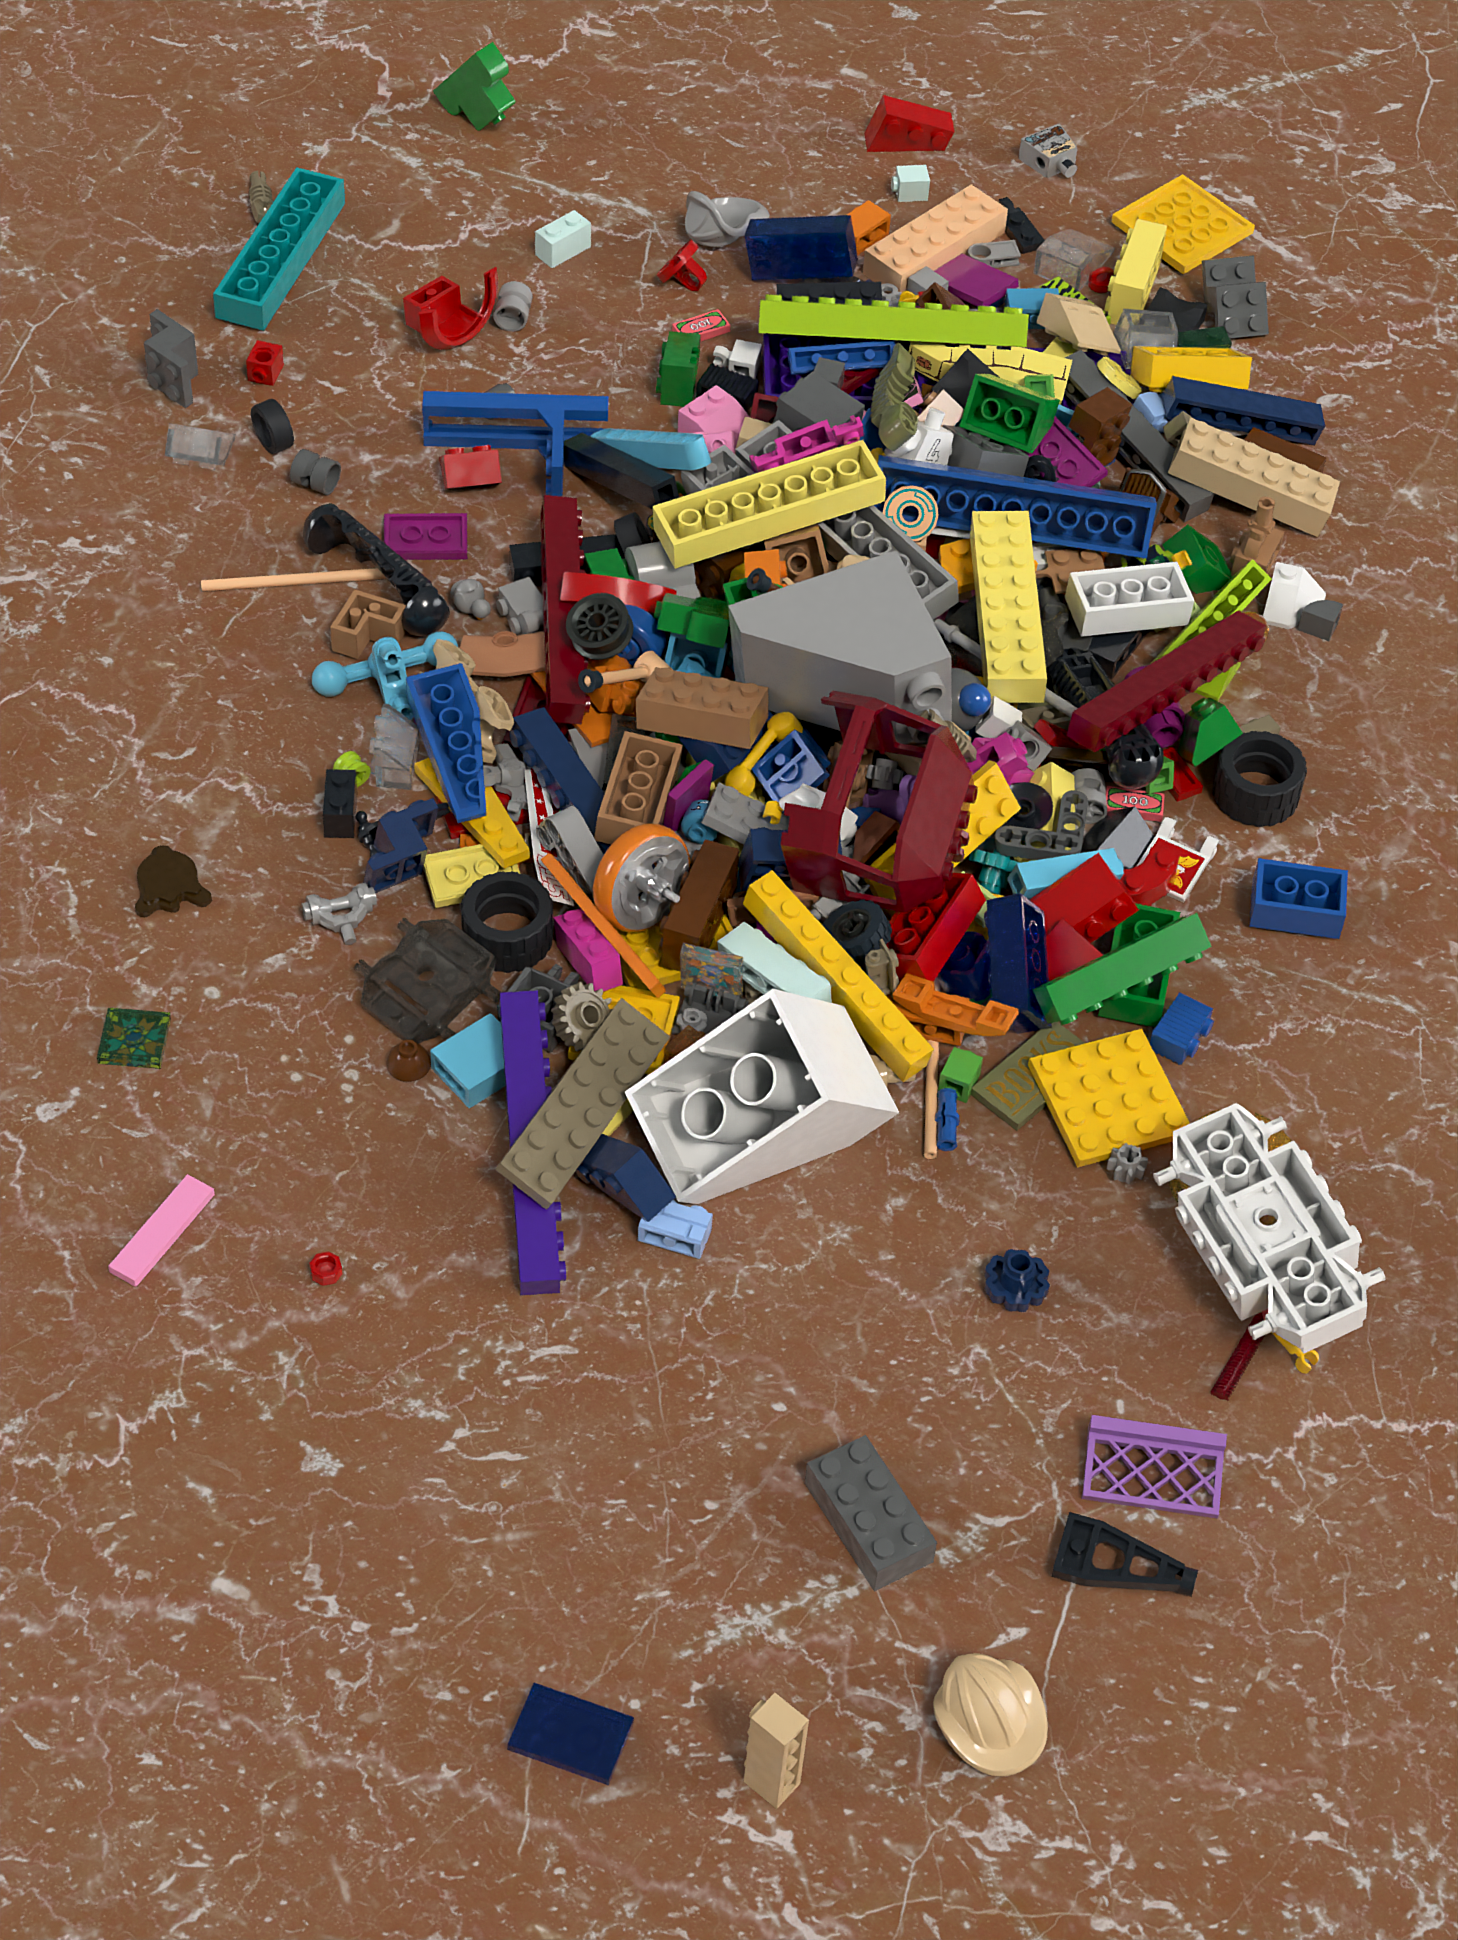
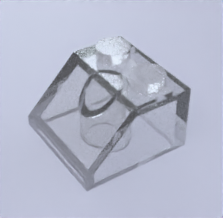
M169 423L165 456L173 457L172 463L189 465V460L198 461L201 468L215 470L216 465L225 466L236 434Z

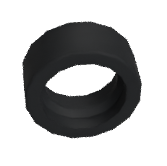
M268 399L251 408V420L259 441L269 453H278L290 448L294 444L293 429L288 416L275 399Z
M636 512L614 520L615 532L624 555L627 547L652 543L641 518Z

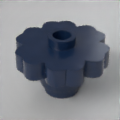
M1009 1249L1005 1252L1004 1257L993 1256L990 1263L987 1264L984 1273L986 1279L984 1290L993 1303H1004L1006 1310L1026 1312L1030 1304L1039 1306L1048 1295L1050 1287L1047 1281L1049 1269L1044 1265L1041 1258H1032L1026 1250Z

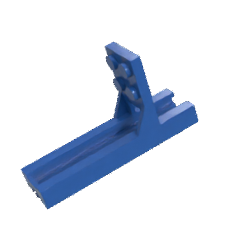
M423 391L424 446L476 447L491 445V448L537 449L546 460V475L551 476V479H546V495L563 497L564 441L580 433L591 436L597 431L607 429L564 427V420L608 421L609 396ZM429 416L542 419L548 427L435 424L429 419Z

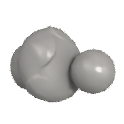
M465 579L454 583L450 594L455 606L461 612L473 613L478 620H482L490 614L491 606L484 599V588L480 581Z

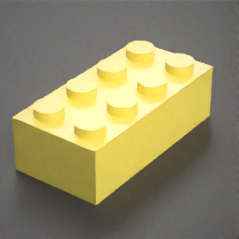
M1137 219L1134 229L1129 228L1126 243L1128 244H1123L1120 254V259L1122 260H1117L1114 269V275L1116 276H1111L1108 285V291L1111 292V296L1107 297L1104 311H1107L1108 315L1111 316V324L1137 330L1139 317L1144 311L1160 267L1167 230L1166 225Z

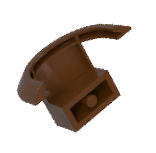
M1106 387L1076 405L1068 427L1085 438L1083 445L1103 466H1106L1115 459L1121 442L1120 435L1130 420L1129 413L1133 404Z

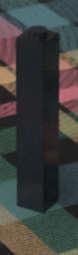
M584 433L564 441L565 467L652 510L654 505L679 498L674 475Z

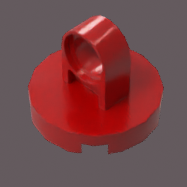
M692 239L689 240L656 274L659 280L665 283L674 275L688 290L698 291L707 281L706 272L691 257L697 251L699 245ZM689 274L696 276L699 282L692 280Z

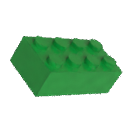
M1136 904L1139 911L1115 926L1111 951L1180 918L1181 912ZM1159 972L1152 976L1153 982L1140 988H1136L1133 985L1127 988L1129 992L1127 995L1116 1000H1111L1110 997L1103 1000L1104 1006L1099 1008L1098 1016L1156 1027L1159 1021H1161L1170 973L1161 976Z

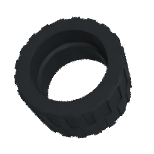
M1267 731L1243 732L1242 735L1221 749L1212 788L1214 800L1224 814L1242 824L1262 827L1282 823L1288 817H1291L1298 807L1307 774L1306 759L1293 742L1283 738L1281 735L1272 734ZM1245 772L1262 773L1272 777L1279 784H1255L1246 780L1240 774Z
M513 871L488 874L472 883V886L466 890L461 902L463 947L468 952V956L483 968L486 967L491 971H501L504 973L523 971L525 967H533L540 960H543L547 956V952L550 951L553 940V901L547 888L540 881L531 878V876ZM503 913L518 914L531 921L527 926L511 931L497 930L483 922L494 915Z

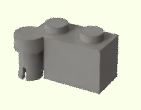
M530 577L499 587V600L496 601V606L500 615L507 618L513 633L523 635L544 631L543 596Z

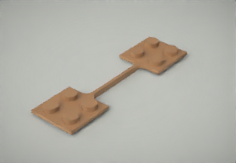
M1082 548L1044 551L1048 567L1044 570L1035 571L1036 578L1049 577L1055 594L1066 593L1070 573L1105 569L1100 551ZM971 590L958 594L959 601L973 599Z

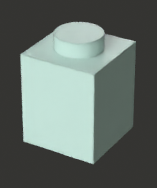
M896 166V175L891 178L892 192H896L898 202L928 201L930 178L927 166Z

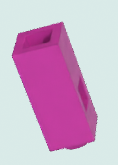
M1007 732L976 749V761L967 762L972 775L989 760L996 762L1005 779L1029 765L1025 758L1027 749L1020 738L1015 739Z

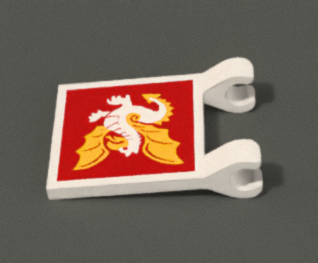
M1165 817L1156 836L1137 866L1142 864L1148 857L1151 847L1181 849L1175 882L1167 896L1184 903L1205 867L1216 854V846L1219 840L1208 836L1199 853L1170 839L1174 834L1175 828L1173 827L1176 825V821Z

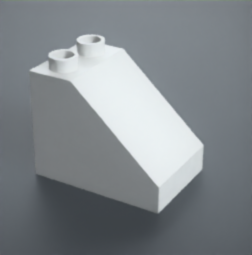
M771 989L625 1091L656 1158L676 1195L677 1201L691 1204H700L849 1147L899 1114L845 1007L776 989Z

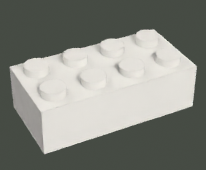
M1178 562L1072 572L1069 575L1065 594L1066 602L1081 637L1189 625L1195 601Z

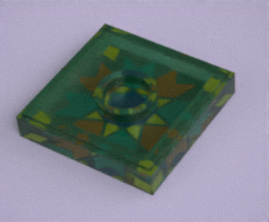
M108 1008L97 1054L98 1064L161 1069L171 1022L170 1012Z

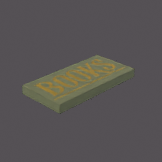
M1058 1022L1046 1024L976 1083L971 1089V1095L1018 1131L1047 1106L1028 1067L1029 1059L1085 1044V1042Z

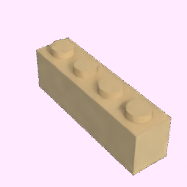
M774 1693L766 1702L760 1700L749 1714L750 1727L747 1731L749 1737L746 1746L747 1756L744 1762V1783L777 1809L800 1785L809 1720L778 1694Z

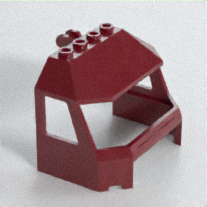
M833 690L829 693V697L824 696L821 698V703L834 706L843 744L822 807L818 809L785 803L784 815L790 817L788 831L782 832L781 848L793 890L847 902L863 899L865 901L871 900L874 904H878L880 908L907 912L942 893L946 881H950L953 875L954 864L952 862H963L965 854L961 846H968L970 839L969 833L963 829L966 830L969 825L970 812L968 810L970 804H975L978 786L974 785L972 772L948 726L940 725L874 697ZM892 721L929 733L930 737L926 748L896 742ZM865 748L878 750L880 754L889 752L922 758L897 835L892 875L838 853L842 815ZM843 871L892 887L896 900L847 890Z

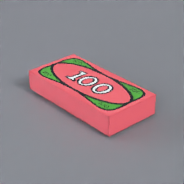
M719 309L674 323L672 324V331L701 334V341L730 332V324Z
M1106 787L1107 811L1136 806L1144 820L1162 822L1164 793L1148 794L1142 790Z

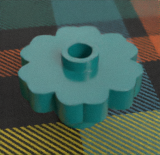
M975 849L970 853L968 859L982 866L978 877L980 885L990 893L1001 895L1003 889L1007 888L1008 876L1016 864L1020 863L1010 860V856L1002 855L996 849L993 850V853Z

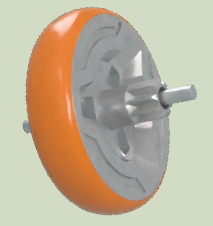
M647 823L627 830L610 845L603 855L595 874L593 897L597 910L614 928L625 932H639L657 925L664 916L670 914L671 901L677 903L680 900V896L677 894L681 891L680 884L685 871L690 872L689 852L683 839L666 826ZM657 861V865L653 869L652 864ZM641 892H643V893L641 894L640 900H639V899H638V894L641 893Z

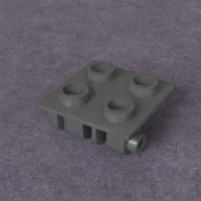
M693 982L692 985L687 983L684 990L685 999L679 1014H682L687 1008L703 1011L707 1016V1026L699 1036L689 1037L681 1032L676 1019L672 1034L698 1041L747 1007L749 1001L743 999L740 994L734 995L726 992L724 994L722 989L719 990V993H716L714 987L707 990L708 987L697 985L696 982Z

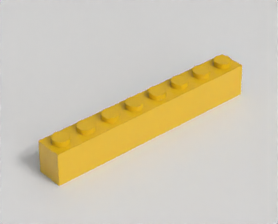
M770 871L750 884L743 905L788 954L797 960H802L809 969L817 975L824 976L829 981L832 1003L845 1007L857 1032L899 1079L905 1082L925 1068L934 1048L774 871Z

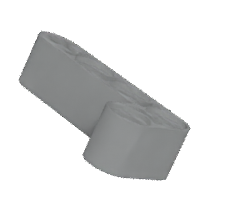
M569 806L544 819L536 827L537 837L546 850L557 849L572 878L594 903V878L603 853L578 809L574 806Z

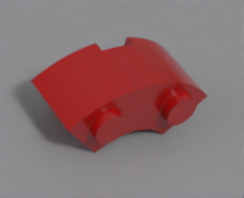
M1151 847L1148 857L1142 864L1132 869L1123 870L1124 875L1120 881L1136 904L1152 906L1153 903L1169 893L1175 882L1181 849Z

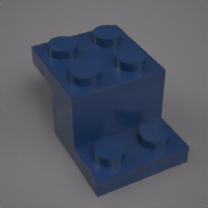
M434 798L426 801L417 800L411 803L408 808L399 812H387L379 819L374 841V848L377 853L367 861L363 883L367 884L368 888L373 887L375 893L422 875L428 850L422 838L433 834L438 806Z

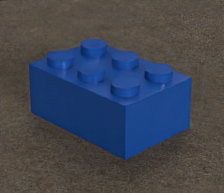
M1258 858L1252 880L1249 927L1339 939L1346 918L1348 870Z

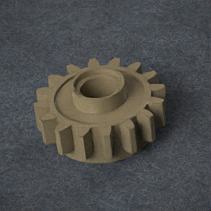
M579 982L561 990L562 995L555 997L556 1005L551 1009L553 1013L552 1025L556 1029V1035L565 1042L566 1046H574L577 1052L583 1050L612 1010L608 1007V1004L612 1001L611 998L603 999V989L600 988L594 991L592 983L583 985L582 982Z

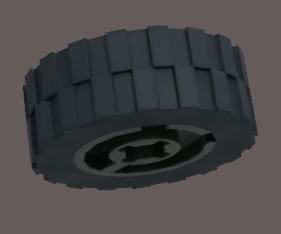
M863 899L848 902V904L842 905L836 911H833L823 923V927L858 965L866 963L865 957L871 950L880 949V939H883L886 945L891 940V925L880 906L874 904L871 900L865 901Z

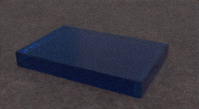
M533 1683L507 1744V1750L609 1785L633 1727L634 1717Z

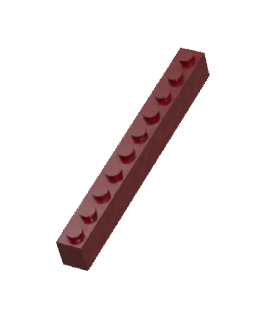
M544 495L540 511L546 711L554 722L582 725L584 713H589L590 696L586 695L579 687L578 676L582 670L588 668L589 658L582 656L576 651L566 630L568 613L575 604L560 602L563 573H585V570H580V567L583 566L584 550L579 549L582 546L583 530L578 529L582 522V510L577 509V498Z
M1239 610L1074 710L1067 737L1093 752L1109 746L1120 736L1128 734L1130 730L1140 724H1144L1155 714H1160L1171 704L1179 702L1181 698L1190 692H1195L1198 687L1206 682H1211L1217 675L1228 671L1230 667L1238 662L1244 661L1252 653L1258 652L1265 642L1263 636L1266 625Z

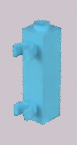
M1114 848L1017 863L1007 879L1016 903L1024 907L1023 904L1098 852L1119 880L1124 875L1122 861L1117 857Z

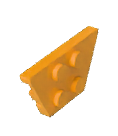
M965 538L940 545L938 553L939 564L957 580L958 594L974 590L970 539ZM1034 560L1035 571H1036V570H1037L1038 563H1037L1036 560Z

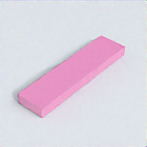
M187 1174L108 1266L109 1272L137 1287L215 1195L214 1188Z

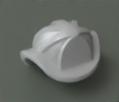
M691 191L686 199L685 231L690 239L700 245L720 247L731 244L739 237L756 231L768 221L770 214L761 203L755 200L740 197L713 198L710 200L700 192Z

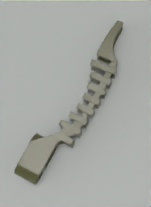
M899 342L894 345L889 362L879 373L880 376L875 381L873 402L871 404V422L879 429L878 433L882 443L891 451H896L916 434L918 417L910 405L902 402L905 399L904 394L909 390L907 387L914 382L912 378L915 373V358Z

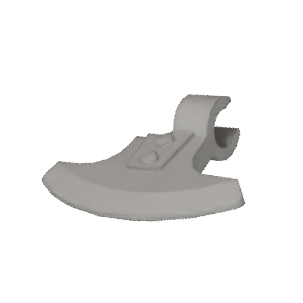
M525 782L517 787L501 786L499 783L494 784L496 791L508 794L511 797L507 807L508 815L512 821L518 822L521 810H528Z

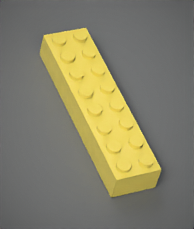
M860 440L652 506L654 531L676 569L885 502L886 477L864 440Z
M972 511L970 544L984 686L989 690L991 698L996 696L1006 703H1044L1047 673L1029 511Z

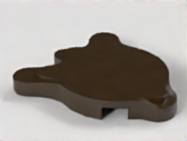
M169 846L155 847L138 867L137 881L141 894L135 904V912L140 917H148L157 910L176 913L180 910V903L182 901H188L199 907H206L212 902L210 891L205 889L198 881V872L193 860L183 853L172 850Z

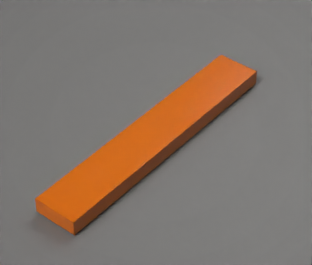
M548 853L541 859L544 865L657 998L666 992V988L624 938L597 910L595 904L552 854Z

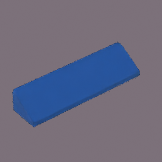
M895 340L789 348L787 356L791 375L814 372L819 357L844 362L845 371L884 368L892 356Z

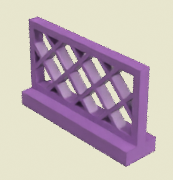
M1092 1415L1087 1433L1088 1442L1082 1499L1218 1518L1227 1434ZM1095 1443L1108 1444L1116 1454L1105 1463H1102L1094 1453ZM1133 1448L1142 1449L1150 1458L1138 1468L1125 1455ZM1167 1453L1176 1454L1184 1463L1172 1473L1159 1460ZM1200 1458L1215 1460V1470L1206 1478L1193 1465ZM1121 1459L1131 1473L1118 1482L1107 1467ZM1093 1462H1094V1463L1096 1464V1466L1098 1467V1468H1096L1094 1471H1092ZM1154 1463L1165 1478L1152 1487L1141 1472ZM1188 1468L1199 1483L1186 1492L1175 1477ZM1101 1472L1113 1485L1105 1492L1090 1490L1091 1479ZM1134 1477L1147 1490L1139 1497L1130 1496L1122 1487ZM1212 1479H1214L1213 1487L1209 1484ZM1168 1482L1181 1495L1173 1502L1164 1501L1156 1492ZM1201 1487H1204L1212 1497V1507L1198 1506L1191 1498V1495Z

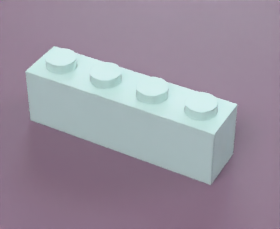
M743 922L717 941L720 956L722 958L730 957L726 963L721 964H725L724 966L726 964H736L734 968L741 972L734 973L763 995L771 989H776L832 1003L829 981L824 976L817 975L809 969L802 960H797L788 954L780 944H775L766 938L759 929H754L746 922ZM734 957H742L741 961H733Z

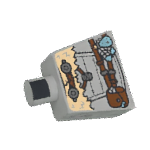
M1056 124L1021 138L1018 159L1044 177L1049 178L1062 173L1069 178L1077 171V166L1075 165L1077 146L1060 124Z

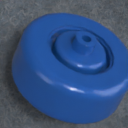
M625 605L633 621L634 630L627 647L617 655L625 658L632 667L636 660L647 651H654L662 658L667 649V637L665 631L657 629V619L640 607Z

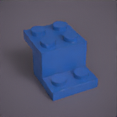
M799 719L798 721L803 726L802 733L794 729L780 743L774 740L752 768V771L773 801L779 802L781 798L800 788L802 783L816 788L830 776L825 768L831 762Z

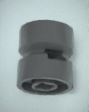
M302 449L297 453L290 469V479L293 483L306 488L311 486L312 490L324 495H330L334 491L341 474V465L338 461L325 456L320 458L319 454L306 449Z

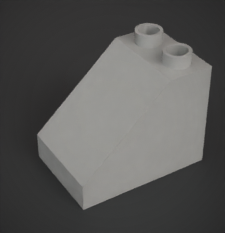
M897 550L728 605L735 679L741 683H754L758 686L768 687L769 711L776 713L790 712L797 719L840 731L834 706L821 703V698L824 696L829 697V693L834 690L874 697L918 716L923 711L927 710L929 713V709H932L942 720L952 722L951 655ZM892 721L896 742L907 744L914 741L921 745L928 743L929 733Z

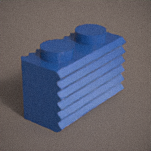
M1179 992L1152 1032L1150 1045L1153 1051L1162 1057L1165 1056L1167 1059H1171L1172 1062H1177L1178 1065H1182L1187 1056L1192 1058L1199 1048L1200 1041L1198 1039L1200 1036L1207 1037L1213 1027L1214 1020L1211 1019L1213 1008Z

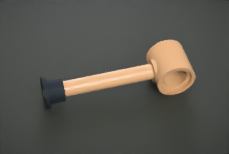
M647 651L636 660L631 669L604 673L584 669L578 676V684L583 692L591 693L604 684L637 679L646 683L655 667L672 668L654 651Z

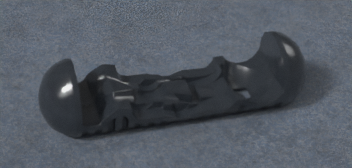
M329 503L318 506L307 516L303 526V538L306 547L315 554H323L338 545L349 544L355 548L356 559L360 563L371 561L385 575L388 581L396 587L404 605H407L403 611L401 621L403 628L409 634L428 636L439 631L445 625L450 615V609L445 599L438 594V590L432 585V582L348 512L340 510L335 504Z
M1077 648L1061 649L1055 652L1046 663V687L1064 700H1068L1077 708L1115 686L1106 671L1088 650L1084 651ZM1144 724L1136 726L1130 730L1127 736L1122 735L1109 746L1104 747L1108 756L1110 777L1115 784L1126 789H1139L1148 786L1159 776L1164 764L1163 749Z

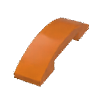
M908 973L905 974L892 994L896 1002L918 1016L948 1029L971 1035H1005L1019 1013L1017 1008L989 1000L988 1004L983 1006L936 991L933 981Z

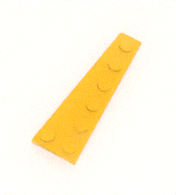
M429 757L414 763L417 776L442 803H446L447 799ZM491 786L485 787L486 816L461 823L505 869L529 859L530 850Z

